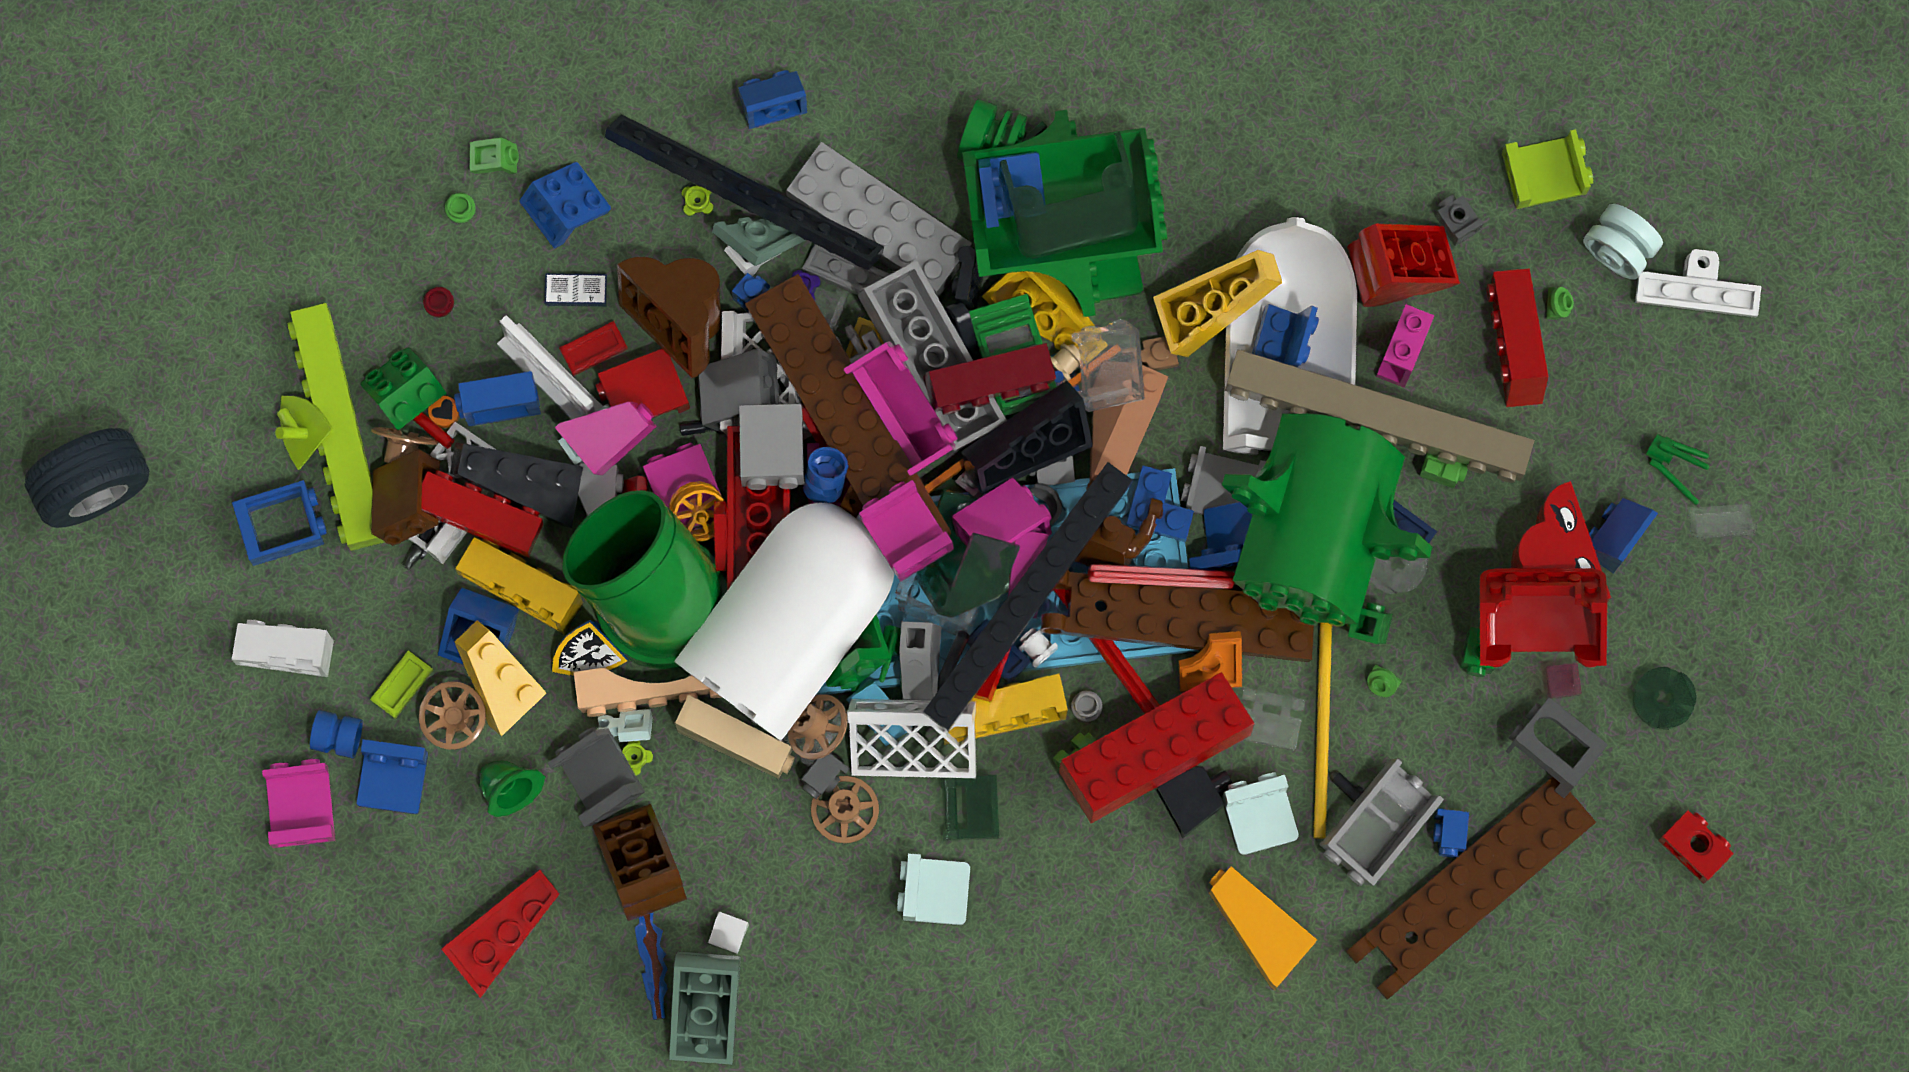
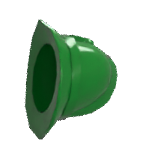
M493 761L481 768L479 773L480 784L478 786L483 797L489 803L487 812L495 817L508 816L534 801L542 791L546 776L537 769L526 770L524 767H518L508 761Z

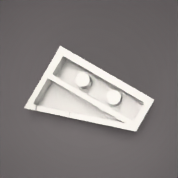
M247 620V624L238 623L232 654V661L236 665L328 677L334 640L327 630L296 628L286 624L268 626L265 625V622L257 620Z

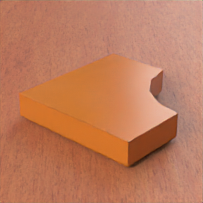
M1241 632L1209 634L1207 644L1201 652L1191 658L1179 660L1180 692L1188 691L1221 672L1232 688L1242 687Z

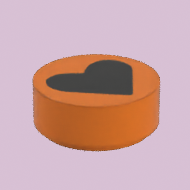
M442 396L428 408L430 419L440 428L451 427L460 417L456 409L455 400L448 396Z

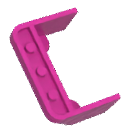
M889 341L844 368L846 374H854L893 439L897 440L913 466L907 470L911 476L955 449L954 441L958 437L949 423L943 425L906 366L905 361L908 360V357L899 343L894 346Z

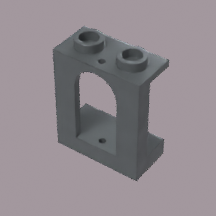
M1549 697L1543 706L1536 703L1525 716L1530 720L1525 727L1519 724L1508 737L1513 742L1506 752L1509 754L1516 746L1560 782L1554 791L1565 798L1608 744ZM1545 718L1556 722L1588 748L1573 768L1536 738L1534 734V724L1536 721Z

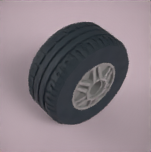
M108 428L74 439L42 457L26 473L24 486L42 522L50 527L63 528L89 521L125 503L144 488L148 482L150 470L132 434L121 428Z

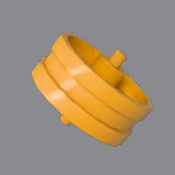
M702 481L689 482L681 486L672 495L669 509L679 520L691 517L686 528L697 541H707L714 537V521L708 526L706 523L709 517L714 518V511L707 509L714 505V501L724 500L719 491L711 484ZM702 493L713 495L702 503ZM693 494H696V498L690 501L686 499L692 496ZM681 503H683L689 509L677 513ZM696 523L703 526L702 529L692 530Z

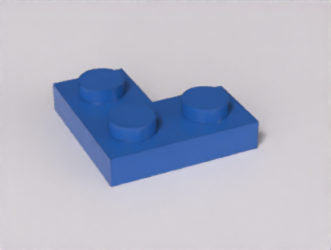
M1142 465L1126 526L1139 530L1142 521L1148 516L1151 498L1158 499L1163 503V516L1161 519H1156L1155 523L1157 525L1153 534L1186 542L1194 511L1164 503L1172 473Z

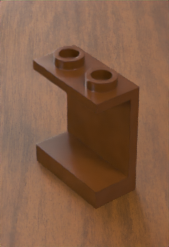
M417 449L373 470L372 535L394 546L438 525L439 520L422 511L421 504L422 480L425 478L427 471L433 474L436 473V470L440 471L439 460Z

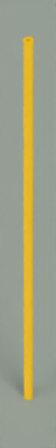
M1320 623L1314 803L1315 839L1326 838L1332 625L1329 623Z

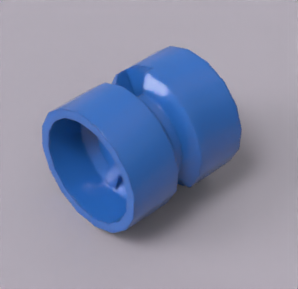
M821 447L810 454L803 485V491L810 500L815 503H832L841 496L848 470V461L845 455L838 449L831 447Z
M319 710L311 731L310 749L324 753L334 749L336 755L354 759L361 739L363 720L350 716H344L340 720L337 718L336 713Z

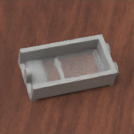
M1389 759L1384 764L1385 766L1324 841H1321L1319 844L1326 850L1324 856L1337 866L1341 863L1349 870L1347 876L1359 886H1362L1363 883L1370 886L1376 884L1444 800L1441 796L1431 795L1421 786L1423 782L1417 776L1407 774L1400 767L1402 762L1399 759Z

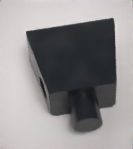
M1200 766L1176 776L1158 786L1155 790L1181 837L1184 838L1223 807L1224 803L1219 794L1227 790L1228 785L1233 783L1225 770L1209 778L1204 767Z

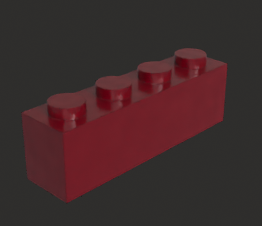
M1047 343L928 371L923 376L930 404L935 412L942 411L943 415H948L960 411V406L972 404V408H977L990 404L991 398L1001 396L1002 401L1019 397L1020 391L1030 389L1031 394L1048 390V385L1056 380V375Z

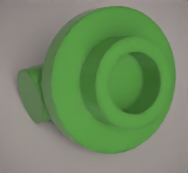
M1564 287L1548 288L1546 318L1557 320L1569 316L1574 305L1572 295Z
M1376 664L1367 678L1369 689L1380 697L1393 695L1402 682L1390 670L1381 668Z

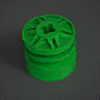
M977 99L967 121L959 145L957 159L963 161L962 152L998 148L1022 142L1026 135L1025 125L1027 116L1020 113L1014 125H1010L1013 114L1012 110L1008 109L1001 121L996 120L997 105Z

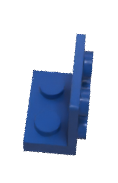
M1038 152L978 160L987 228L998 227V219L1044 213L1046 211Z
M577 162L533 181L519 200L554 249L564 244L575 228L605 215L611 210V206Z
M1271 304L1265 306L1252 354L1294 367L1305 363L1311 349L1308 346L1310 334H1314L1319 322V318L1316 317L1318 307L1310 306L1296 314Z
M1241 502L1204 509L1208 549L1201 550L1202 556L1189 558L1190 569L1218 570L1238 565L1252 514L1247 511L1248 508Z
M363 739L361 753L364 755L357 805L359 807L418 814L428 760L426 749Z

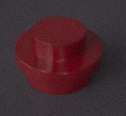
M432 288L424 296V308L433 317H445L453 310V295L446 288Z

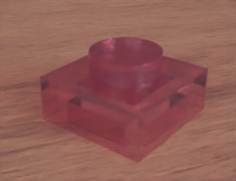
M1578 663L1547 666L1545 668L1548 692L1551 699L1582 694Z

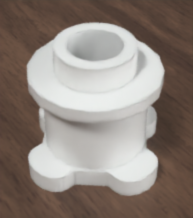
M1032 628L1020 638L1022 645L1019 647V650H1024L1032 658L1033 667L1037 668L1058 649V645L1056 642L1051 644L1040 629L1036 631Z

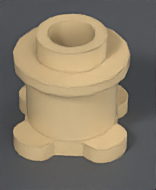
M1062 344L1060 346L1061 350L1051 357L1054 372L1061 371L1064 375L1063 382L1069 381L1071 379L1070 374L1077 367L1082 368L1084 365L1081 360L1084 357L1083 354L1073 344L1069 346Z

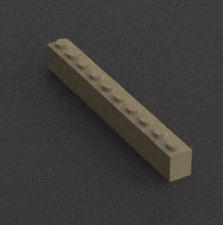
M1237 349L1224 390L1230 392V396L1235 399L1247 401L1250 398L1259 401L1262 407L1271 410H1277L1279 407L1289 410V414H1320L1345 419V425L1352 426L1355 429H1359L1362 425L1383 436L1393 446L1400 444L1408 447V451L1417 455H1426V453L1438 456L1437 459L1443 463L1455 464L1459 462L1468 465L1467 469L1481 474L1488 471L1497 474L1498 479L1514 483L1515 480L1521 481L1525 475L1535 441Z

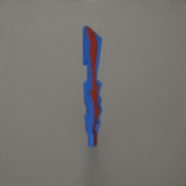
M653 913L639 917V924L635 927L639 955L645 965L646 973H642L647 999L651 1004L653 1020L665 1019L664 996L668 987L664 978L668 969L663 961L666 954L660 947L663 930L653 924Z

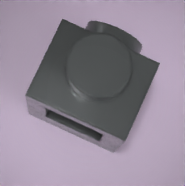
M1451 195L1438 204L1440 209L1435 217L1440 225L1444 226L1445 232L1454 246L1481 231L1484 223L1481 218L1477 217L1463 195L1457 199L1454 195ZM1460 211L1464 218L1456 219L1453 213Z
M832 754L816 759L800 778V781L805 784L802 789L817 800L824 791L830 793L840 781L837 774L839 772L846 774L849 768Z

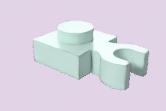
M651 709L620 712L619 718H613L609 715L598 717L600 728H597V730L609 728L613 737L618 736L619 742L650 740L653 721Z

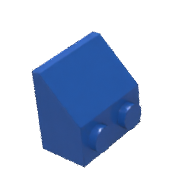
M788 70L780 71L773 74L770 79L763 81L751 79L744 82L743 86L738 87L739 97L749 129L807 113L806 94L797 71L791 73Z
M1622 498L1618 505L1612 502L1601 516L1606 520L1600 530L1594 526L1589 533L1600 565L1614 574L1658 513L1653 509Z
M461 588L449 607L438 656L463 664L455 641L477 620L488 628L507 649L514 632L519 608Z

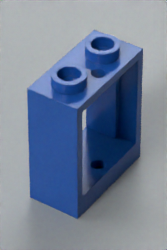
M532 371L458 383L460 393L454 394L457 412H459L460 419H466L468 427L541 415L537 385Z
M304 480L232 502L247 555L253 566L325 544L322 535L327 534L326 526L322 516L316 517L313 507L319 505L314 488L308 489ZM301 497L313 536L262 551L250 512Z

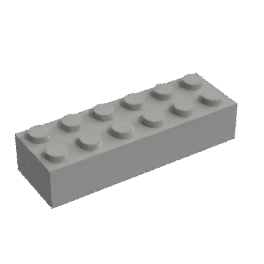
M822 142L786 190L787 198L884 246L883 254L878 261L892 271L896 272L917 260L938 298L962 265L958 258L959 249L963 246L972 247L970 241Z
M917 260L865 287L858 295L883 342L890 341L894 346L899 343L908 357L905 364L928 401L929 397L923 376L928 371L973 361ZM995 398L990 399V404L977 408H972V404L960 406V411L948 415H943L942 411L936 412L943 425L949 423L958 437L954 441L956 448L947 453L948 457L975 443L1007 421Z

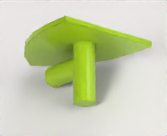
M281 396L280 411L277 413L281 427L276 428L275 435L277 439H283L291 460L296 468L300 470L333 429L319 408L307 399L298 396Z

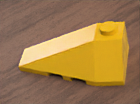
M1029 271L1004 273L982 295L991 305L1028 294L1040 336L1053 342L1058 350H1061L1060 346L1062 344L1067 346L1073 344L1083 354L1084 357L1081 360L1085 365L1090 364L1109 346L1088 316L1083 317L1082 308L1068 287L1049 275Z

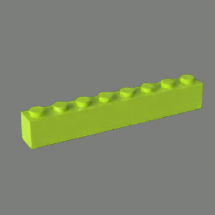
M327 303L290 312L292 322L287 324L291 339H297L299 350L294 351L298 368H304L307 379L302 380L305 397H311L312 403L319 408L333 429L320 444L318 451L320 456H326L328 466L323 467V472L327 485L333 484L335 496H331L330 500L334 514H340L342 525L337 526L341 543H347L351 551L384 543L383 540L371 534L373 483L330 309Z

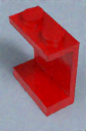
M663 349L598 373L600 383L595 384L601 401L608 400L610 407L626 402H633L638 405L643 403L652 412L654 417L675 409L678 410V413L690 409L688 399L672 359Z

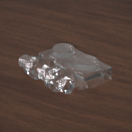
M1244 687L1242 699L1254 702L1253 709H1245L1255 724L1251 736L1243 741L1295 751L1302 719L1290 717L1291 709L1303 712L1305 700L1294 698V694L1284 692V695L1266 692V688L1257 687V689ZM1263 704L1281 707L1280 715L1262 711Z

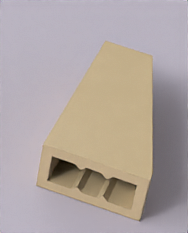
M688 695L675 722L678 733L778 779L782 772L788 774L795 759L791 755V746Z

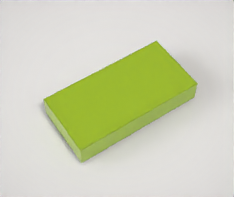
M408 650L370 700L396 719L433 672V668Z

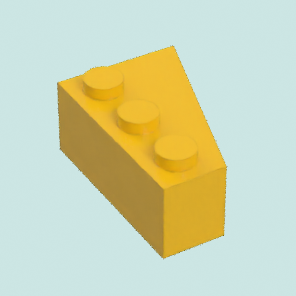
M478 620L455 641L467 674L484 702L488 725L500 736L504 735L546 692L494 634Z

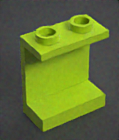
M1576 129L1570 130L1565 138L1524 147H1518L1517 142L1505 144L1502 156L1516 209L1586 195L1591 187L1590 184H1593V174L1590 166H1585L1583 156L1586 155V147L1583 138H1578Z

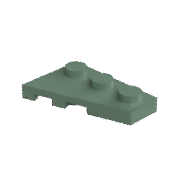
M749 217L739 218L738 223L726 225L724 221L714 223L712 233L754 266L805 241L800 236L776 226L766 219L752 221Z

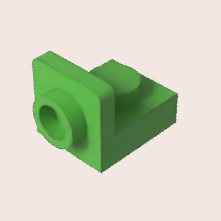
M502 137L470 142V172L474 174L504 171L509 174L517 172L519 153L515 143Z

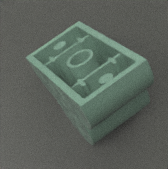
M677 952L674 963L669 1060L732 1065L741 956Z

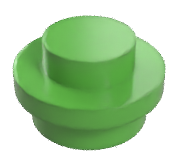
M455 193L445 203L446 215L455 223L468 222L475 214L476 206L474 200L465 193Z

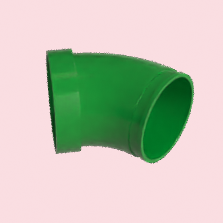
M637 490L626 492L596 508L575 530L563 556L562 564L565 578L596 611L604 635L628 660L647 668L672 669L680 667L674 661L727 592L725 575L723 571H716L714 556L698 543L691 532L656 494L649 491ZM651 546L634 566L620 576L610 580L614 571L624 559L642 548Z

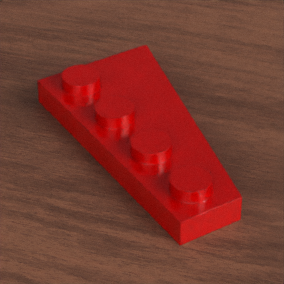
M538 870L441 948L480 998L540 921L559 893L542 871Z

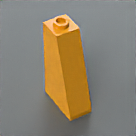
M1232 866L1226 872L1220 869L1209 882L1213 886L1209 894L1269 986L1276 990L1316 943L1317 939Z

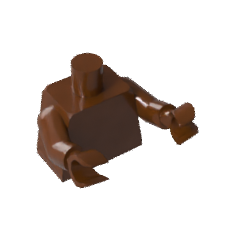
M1095 475V476L1092 478V480L1089 481V483L1087 484L1086 489L1089 488V486L1092 484V482L1095 480V478H1096L1098 475ZM1151 498L1148 516L1142 521L1136 535L1133 528L1123 525L1119 518L1115 516L1107 517L1075 562L1087 567L1091 564L1130 565L1133 558H1136L1149 544L1157 525L1155 523L1156 519H1161L1163 516L1162 501Z

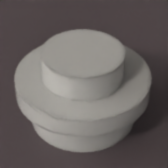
M1082 691L1072 700V713L1080 721H1094L1102 712V701L1096 693Z

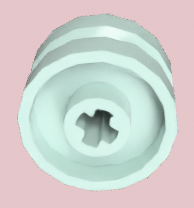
M1609 204L1600 216L1599 221L1601 225H1593L1584 237L1583 242L1589 252L1610 270L1622 277L1631 280L1637 279L1646 268L1647 262L1645 258H1653L1662 247V238L1653 226L1632 210L1618 204Z

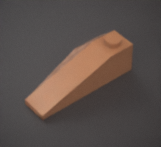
M1103 362L1092 389L1094 408L1091 420L1093 441L1090 453V480L1101 472L1107 462L1127 475L1159 403L1168 376L1142 364Z

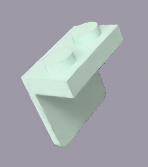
M1276 772L1268 773L1258 777L1259 782L1247 785L1246 781L1228 785L1229 790L1224 792L1222 796L1240 854L1247 855L1297 840L1299 834L1286 793L1288 784L1285 775L1277 777Z
M908 853V862L901 861L900 880H906L905 893L899 892L897 911L903 912V920L952 925L964 924L967 913L970 877L969 864L966 862L921 859V854Z

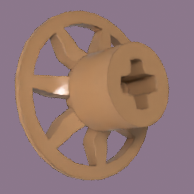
M374 427L371 429V432L388 439L384 462L387 463L417 450L420 444H438V441L432 437L425 435L418 437V433L410 432L408 435H403L401 430L393 428Z
M445 682L435 686L424 697L419 710V723L423 734L434 745L448 750L464 748L474 742L481 734L486 720L485 705L480 695L471 686L460 682ZM457 687L464 691L457 701H453L446 688ZM441 691L444 705L442 707L428 705L433 695ZM469 693L475 698L479 709H472L466 704ZM426 709L439 715V720L428 728L425 722ZM479 715L478 726L472 732L470 728L474 723V716ZM440 728H445L446 743L438 741L431 733ZM464 732L469 736L460 743L452 744L455 733Z
M822 694L814 696L788 731V739L793 751L802 758L809 760L823 758L834 751L842 741L847 728V713L843 704L831 695ZM823 701H829L836 705L828 711L823 712ZM840 712V726L828 723V720L835 718ZM826 732L838 733L834 742L829 746L824 734ZM805 737V744L802 751L798 747L796 739ZM814 739H816L823 750L817 753H810L814 747Z
M839 776V782L855 784L852 790H840L836 785L833 789L834 794L829 801L819 800L820 796L817 800L813 798L811 816L817 830L827 839L843 844L853 843L866 837L872 831L878 819L879 804L874 791L867 783L855 777ZM860 786L868 792L872 802L859 801L857 793ZM817 805L828 809L830 812V816L822 824H820L817 817ZM873 807V817L869 825H867L859 814L861 810ZM834 822H838L841 824L842 837L834 836L824 828ZM851 822L864 829L858 835L847 837L848 824Z

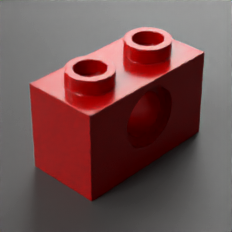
M1687 810L1658 841L1704 884L1734 853L1730 850V843L1720 834L1715 836L1707 828L1708 823L1701 815L1696 812L1692 814ZM1697 837L1704 842V852L1699 853L1692 849L1690 844L1692 838Z

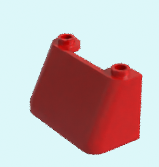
M1495 568L1481 573L1480 666L1501 667L1511 660V652H1574L1576 661L1585 667L1606 666L1607 582L1605 573L1592 568Z

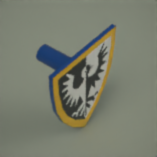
M589 620L568 633L558 644L553 656L552 672L574 675V672L603 667L611 670L627 662L628 658L600 631L601 626L598 622Z

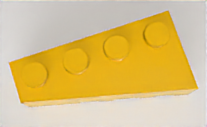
M1256 250L1154 296L1153 299L1171 354L1189 357L1282 284L1283 281L1274 254Z
M474 537L455 568L457 574L565 634L583 604L578 591L573 586L567 583L563 584L554 579L551 574L543 569H535L527 565L526 561L514 553L508 555L500 551L499 545L485 539L481 541Z
M1060 673L1039 677L1024 683L1017 682L1004 685L1002 688L996 689L991 702L973 698L972 701H976L975 739L1066 720L1068 708ZM953 727L948 733L958 742H962L968 737V727ZM943 737L944 745L950 744V743Z

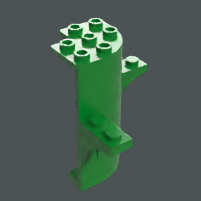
M1067 110L1055 111L1054 120L1046 130L1029 140L1004 147L962 152L979 277L1021 271L1049 275L1061 281L1074 293L1081 305L1083 317L1096 315L1094 304L1100 303L1098 285H1092L1091 277L1097 276L1095 261L1163 252L1162 240H1167V230L1163 213H1165L1163 196L1157 171H1159L1158 160L1155 153L1153 138L1147 139L1145 128L1078 137L1075 120L1069 121ZM1038 152L1046 211L1044 213L998 219V227L987 228L978 160Z
M1282 413L1271 453L1263 468L1254 477L1244 474H1225L1222 486L1232 494V498L1240 501L1248 508L1247 511L1252 514L1233 581L1243 589L1244 594L1255 599L1259 603V607L1268 611H1276L1277 608H1287L1300 617V621L1305 624L1318 625L1319 622L1339 627L1344 626V624H1357L1376 558L1389 560L1390 557H1401L1405 560L1415 561L1417 558H1430L1433 547L1418 533L1399 529L1395 520L1393 508L1394 495L1405 456L1380 434L1362 425L1359 429L1345 425V419L1320 414Z

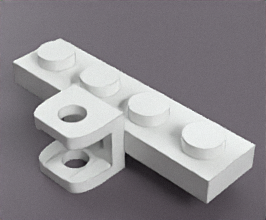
M1694 249L1685 259L1683 276L1642 271L1637 279L1635 303L1756 318L1759 312L1761 286L1716 281L1719 269L1718 254L1715 251ZM1698 260L1704 262L1705 268L1699 267Z

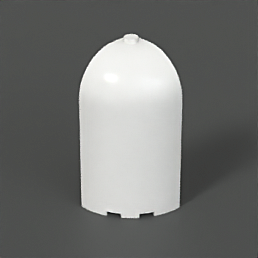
M1287 218L1285 223L1262 229L1250 238L1236 259L1256 250L1274 254L1283 283L1226 327L1225 387L1237 349L1252 353L1264 309L1268 304L1296 314L1310 306L1318 307L1316 317L1319 318L1318 326L1314 334H1310L1308 346L1311 347L1309 357L1305 363H1302L1297 368L1355 385L1357 287L1353 268L1345 250L1328 231L1305 223L1304 218ZM1224 391L1223 450L1249 455H1258V450L1271 451L1282 413L1289 414L1290 411L1279 407L1277 410L1262 407L1259 401L1250 398L1247 401H1241L1231 397L1230 392Z
M813 503L798 508L782 519L772 530L674 662L734 705L735 708L767 732L782 741L885 602L893 583L894 571L865 528L860 515L855 518L841 507L830 503Z

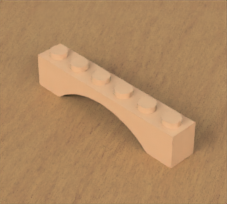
M604 667L574 672L578 709L582 713H587L588 717L602 716L606 714V710L618 708V712L634 711L637 709L636 705L648 704L649 707H661L667 705V700L679 699L680 703H685L688 695L696 699L700 695L710 694V698H721V696L692 675L667 683H645L621 677Z

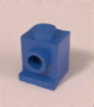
M747 273L732 290V297L736 303L748 312L745 303L765 293L771 287L760 276L753 277Z
M1437 809L1434 819L1440 820V824L1435 823L1433 842H1438L1439 856L1457 857L1458 853H1463L1466 850L1469 812Z

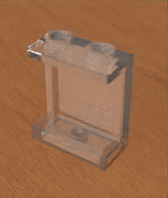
M1114 320L1107 326H1088L1082 328L1081 332L1071 334L1072 341L1079 346L1082 390L1077 392L1084 399L1086 411L1091 412L1145 400L1139 329L1126 320Z

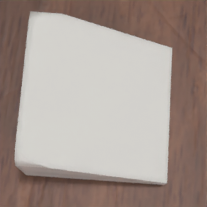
M718 912L708 943L738 954L749 924L741 919Z

